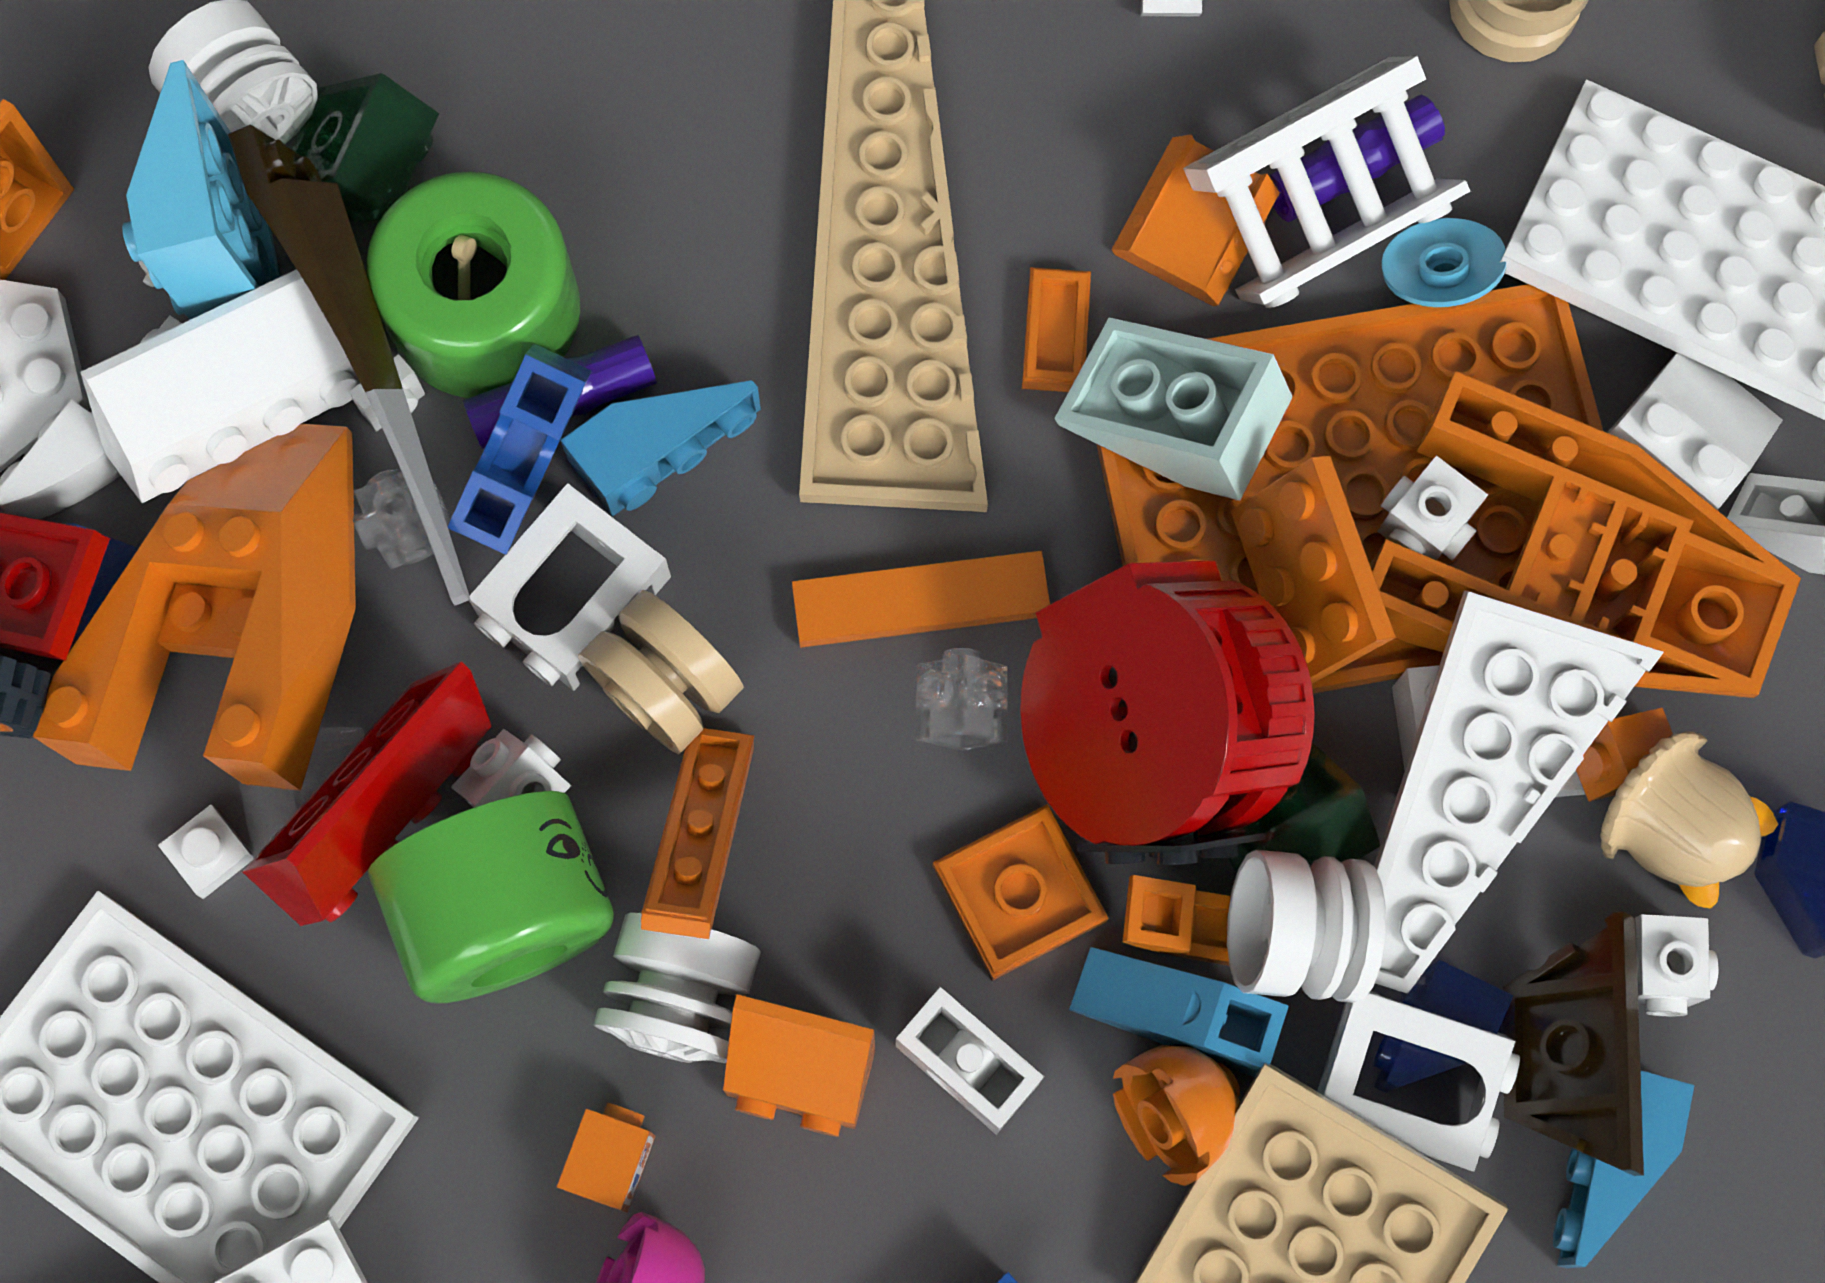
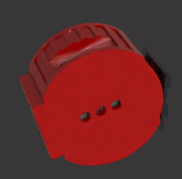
M1215 560L1128 563L1035 612L1042 638L1033 642L1023 675L1020 705L1023 741L1034 778L1049 805L1068 827L1081 837L1092 842L1077 845V852H1105L1106 864L1146 861L1145 853H1149V857H1156L1158 865H1181L1198 862L1197 850H1200L1201 858L1233 857L1240 855L1241 843L1267 839L1266 833H1235L1227 831H1233L1257 821L1281 800L1288 787L1299 783L1312 745L1314 697L1308 666L1300 645L1284 618L1266 599L1251 588L1234 580L1222 581Z

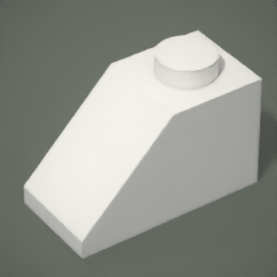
M1749 473L1727 518L1772 554L1809 573L1825 575V481Z

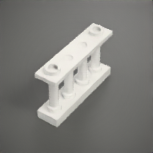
M1417 56L1388 57L1183 168L1192 190L1217 193L1218 197H1225L1259 275L1257 278L1235 289L1240 300L1265 305L1266 308L1282 305L1299 294L1298 286L1416 221L1418 223H1427L1448 214L1452 210L1450 202L1470 192L1466 180L1441 178L1434 180L1405 107L1404 101L1408 99L1406 90L1426 80ZM1370 109H1373L1374 113L1381 112L1412 190L1410 194L1386 207L1382 205L1352 131L1357 126L1354 118ZM1320 136L1323 141H1330L1361 217L1359 222L1333 236L1301 161V157L1305 154L1302 146ZM1267 165L1271 169H1278L1310 246L1308 250L1282 264L1279 261L1248 187L1253 182L1250 174Z

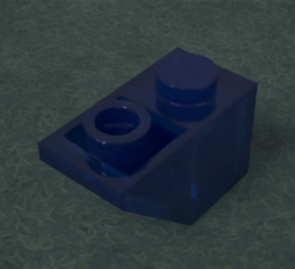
M1790 801L1772 811L1778 826L1773 833L1762 838L1754 875L1802 954L1817 959L1825 955V812Z
M1439 960L1426 968L1424 974L1420 976L1408 994L1402 993L1399 1002L1497 1034L1514 995ZM1385 1034L1372 1064L1381 1070L1374 1087L1384 1092H1389L1469 1063Z

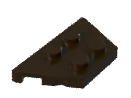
M1621 911L1614 912L1606 917L1604 921L1608 927L1581 945L1577 946L1572 942L1567 943L1551 954L1540 968L1527 970L1503 986V1034L1515 1041L1512 1053L1520 1056L1519 1068L1513 1087L1508 1094L1504 1093V1117L1633 1176H1643L1636 919Z

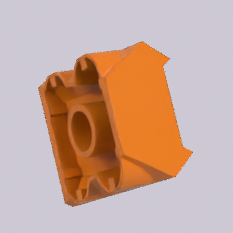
M1192 134L1172 137L1111 250L1119 258L1214 307L1219 305L1225 292L1230 288L1248 249L1226 198L1218 197L1217 193L1192 190L1184 172V167L1214 152V150L1196 142ZM1254 172L1250 174L1253 182L1248 187L1265 225L1267 216L1280 192L1268 174L1260 175Z

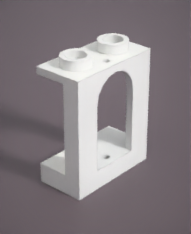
M567 483L512 546L507 555L498 562L471 593V600L469 601L479 616L474 625L486 637L501 648H504L511 641L528 655L522 662L538 678L550 686H553L559 679L575 691L580 685L575 673L582 666L578 659V654L601 631L610 633L620 622V612L642 590H648L656 595L671 578L666 558ZM572 531L615 564L617 568L573 620L561 631L547 636L533 635L523 630L516 622L513 612L514 600L522 586L567 534Z
M1370 991L1364 1000L1345 1002L1317 1092L1419 1153L1474 1172L1479 1156L1489 1158L1493 1151L1499 1131V1120L1492 1118L1499 1092L1508 1094L1513 1087L1519 1068L1520 1056L1512 1053L1515 1041L1504 1034L1479 1029L1382 997L1378 993ZM1373 1030L1471 1064L1481 1075L1467 1122L1457 1125L1440 1124L1353 1095Z

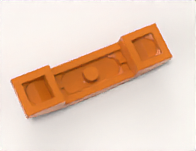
M1138 875L1129 876L1123 943L1168 955L1229 966L1227 926L1231 896L1197 891L1196 885Z

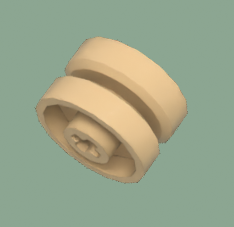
M1449 0L1451 19L1462 38L1483 55L1505 62H1526L1537 60L1556 51L1571 34L1579 19L1580 12L1585 8L1588 0Z
M642 590L619 614L621 628L634 646L614 633L601 631L578 654V659L603 688V691L628 718L640 728L650 733L669 750L679 755L703 730L701 717L687 698L707 711L720 713L744 686L728 662L687 620L653 593Z

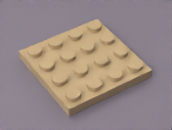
M1264 1063L1240 1102L1235 1114L1233 1134L1228 1148L1198 1180L1192 1183L1134 1283H1465L1509 1209L1505 1203L1275 1066Z

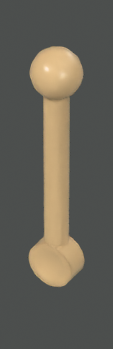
M462 234L454 240L451 252L453 258L458 259V300H470V260L475 255L477 244L475 239Z

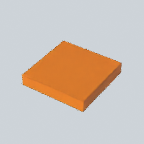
M1048 804L934 861L932 864L992 981L1106 923L1109 919Z

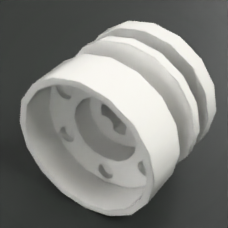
M243 0L210 2L188 13L171 27L158 43L148 67L151 82L161 93L170 63L184 60L230 132L251 124L275 140H281L284 144L293 138L307 122L318 99L315 81L299 65L298 60L284 46H280V38L248 1Z
M1255 850L1248 853L1238 869L1231 892L1228 912L1227 948L1229 967L1235 985L1243 993L1286 997L1296 994L1301 986L1303 992L1311 999L1322 1000L1333 997L1336 1001L1341 1002L1364 1000L1375 984L1382 963L1386 938V905L1383 885L1376 868L1366 860L1348 859L1339 862L1334 857L1325 856L1314 860L1309 867L1307 860L1299 854Z
M630 912L625 914L613 957L625 966L639 971V978L637 983L627 981L606 982L603 993L608 997L631 1006L629 1012L599 1008L593 1025L600 1030L613 1034L626 1043L627 1046L652 1055L686 1063H692V1061L726 1063L729 1041L707 1033L709 1027L726 1030L731 1028L732 1012L715 1004L717 995L749 994L761 951L744 940L713 929L709 939L641 930V913Z

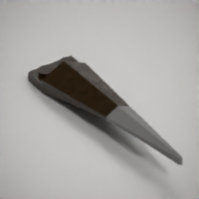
M251 124L229 133L228 136L247 195L281 243L312 293L371 403L411 492L454 606L471 600L338 184L321 182L316 167L308 157H302L286 147L281 140H275Z

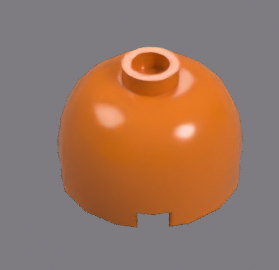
M1160 1045L1143 1052L1114 1071L1113 1079L1122 1078L1123 1088L1113 1093L1115 1107L1125 1131L1138 1152L1146 1161L1158 1155L1166 1165L1172 1168L1162 1174L1163 1177L1172 1183L1187 1186L1198 1180L1228 1148L1233 1134L1235 1114L1240 1105L1238 1098L1240 1088L1231 1070L1224 1064L1216 1062L1205 1053L1193 1047Z

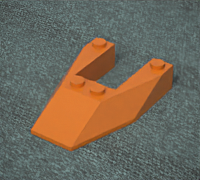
M1455 371L1437 401L1417 452L1433 459L1437 455L1454 468L1537 501L1540 505L1506 589L1386 539L1373 558L1370 567L1395 637L1409 644L1444 652L1465 590L1663 651L1664 653L1652 669L1645 671L1634 687L1748 698L1758 696L1801 578L1638 445Z
M299 424L293 431L284 435H277L243 452L234 461L220 464L188 480L167 505L68 653L66 661L62 662L54 674L46 696L47 701L32 737L76 765L131 771L170 652L234 658L203 757L242 784L301 791L356 609L353 434L348 427Z

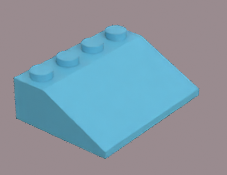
M180 60L170 63L126 194L131 221L123 223L122 230L127 250L133 261H142L145 264L155 288H164L169 294L175 312L178 315L185 314L191 320L279 278L280 273L271 228L246 193L228 136L231 132L185 61Z

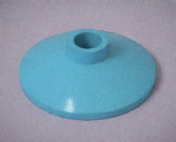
M1440 218L1427 223H1418L1402 231L1388 244L1382 257L1383 278L1392 292L1413 304L1427 307L1462 305L1484 296L1501 281L1506 271V262L1500 263L1506 248L1501 238L1493 230L1471 220Z

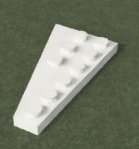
M1464 590L1374 864L1383 885L1386 905V938L1382 963L1375 984L1408 994L1456 930V923L1480 891L1483 893L1498 874L1496 871L1516 843H1521L1583 761L1585 751L1606 723L1613 721L1627 702L1624 699L1645 671L1652 669L1664 653L1663 651Z

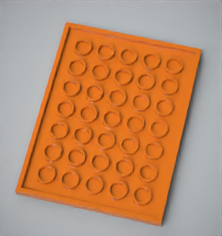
M1526 284L1491 290L1474 301L1457 306L1427 307L1409 304L1208 338V340L1274 354L1293 396L1240 501L1185 487L1098 444L1096 445L1122 566L1128 563L1215 560L1222 581L1234 580L1259 594L1231 510L1309 458L1331 456L1370 565L1386 540L1384 536L1377 532L1389 514L1388 511L1381 507V504L1403 476L1415 482L1433 460V458L1418 453L1417 450L1437 401L1455 371L1603 431L1569 303L1532 285ZM1086 359L1082 360L1081 367L1084 365ZM1454 468L1487 493L1488 496L1467 522L1477 530L1453 561L1444 554H1441L1437 561L1506 589L1540 503ZM1395 638L1313 683V694L1398 679L1408 668L1439 666L1444 652L1409 644Z

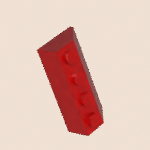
M460 661L412 682L242 871L300 926L321 922L325 919L331 923L339 918L357 898L358 892L353 886L369 869L371 864L381 854L399 843L395 838L409 821L417 824L433 811L442 799V795L437 789L450 774L457 777L470 767L471 758L480 747L477 743L492 727L472 671Z

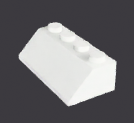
M297 269L80 372L104 453L141 503L162 493L174 491L186 481L220 464L234 461L243 452L277 435L287 434L293 431L299 424L333 407L347 404L352 400L349 391L360 384L337 337Z

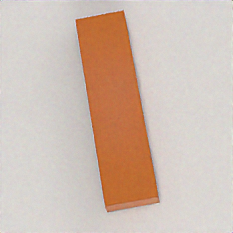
M1042 551L792 581L800 648L1037 618L1035 612L1050 605Z
M703 728L699 735L685 748L641 913V930L703 939L710 938L752 760L754 735Z

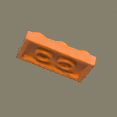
M1331 456L1309 458L1231 510L1259 594L1278 611L1292 630L1305 657L1312 684L1396 638Z

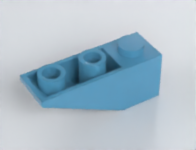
M751 380L613 403L560 441L568 462L613 517L624 508L631 511L642 506L654 495L657 490L656 485L675 471L677 474H684L693 469L706 456V449L726 435L728 438H733L748 429L756 420V413L761 410L758 387Z
M1090 947L1069 1010L1164 1045L1193 1047L1230 1069L1255 1077L1264 1063L1269 1065L1271 1063L1289 1006L1258 994L1243 993L1238 987L1221 981Z
M1641 1071L1643 1176H1633L1576 1149H1571L1566 1169L1567 1181L1574 1182L1569 1209L1562 1208L1560 1210L1553 1233V1246L1560 1249L1557 1266L1563 1268L1586 1267L1679 1156L1683 1149L1694 1085Z

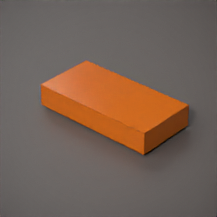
M1030 267L1022 389L1069 392L1082 368L1081 362L1086 359L1090 271Z

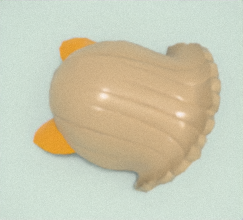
M1684 731L1680 734H1673L1668 738H1662L1649 750V754L1644 755L1639 760L1638 767L1632 769L1625 778L1624 783L1619 786L1602 824L1600 834L1602 840L1601 849L1606 858L1614 859L1618 849L1627 850L1646 871L1678 884L1690 902L1698 907L1711 909L1718 902L1719 882H1725L1747 870L1757 857L1761 837L1773 833L1778 826V822L1767 804L1749 796L1741 782L1729 770L1698 755V750L1707 742V739L1701 733Z

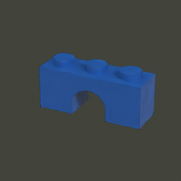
M533 344L525 354L499 412L501 413L476 467L472 471L448 524V529L507 555L592 370L539 345Z

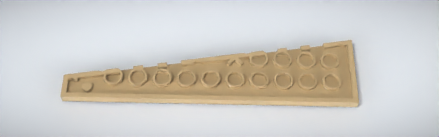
M833 0L799 490L800 502L987 512L988 502L979 430H977L972 375L970 373L967 351V334L960 296L959 272L954 248V232L936 90L933 82L929 35L927 34L924 0Z

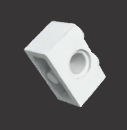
M941 987L896 1038V1048L996 1135L1044 1077Z

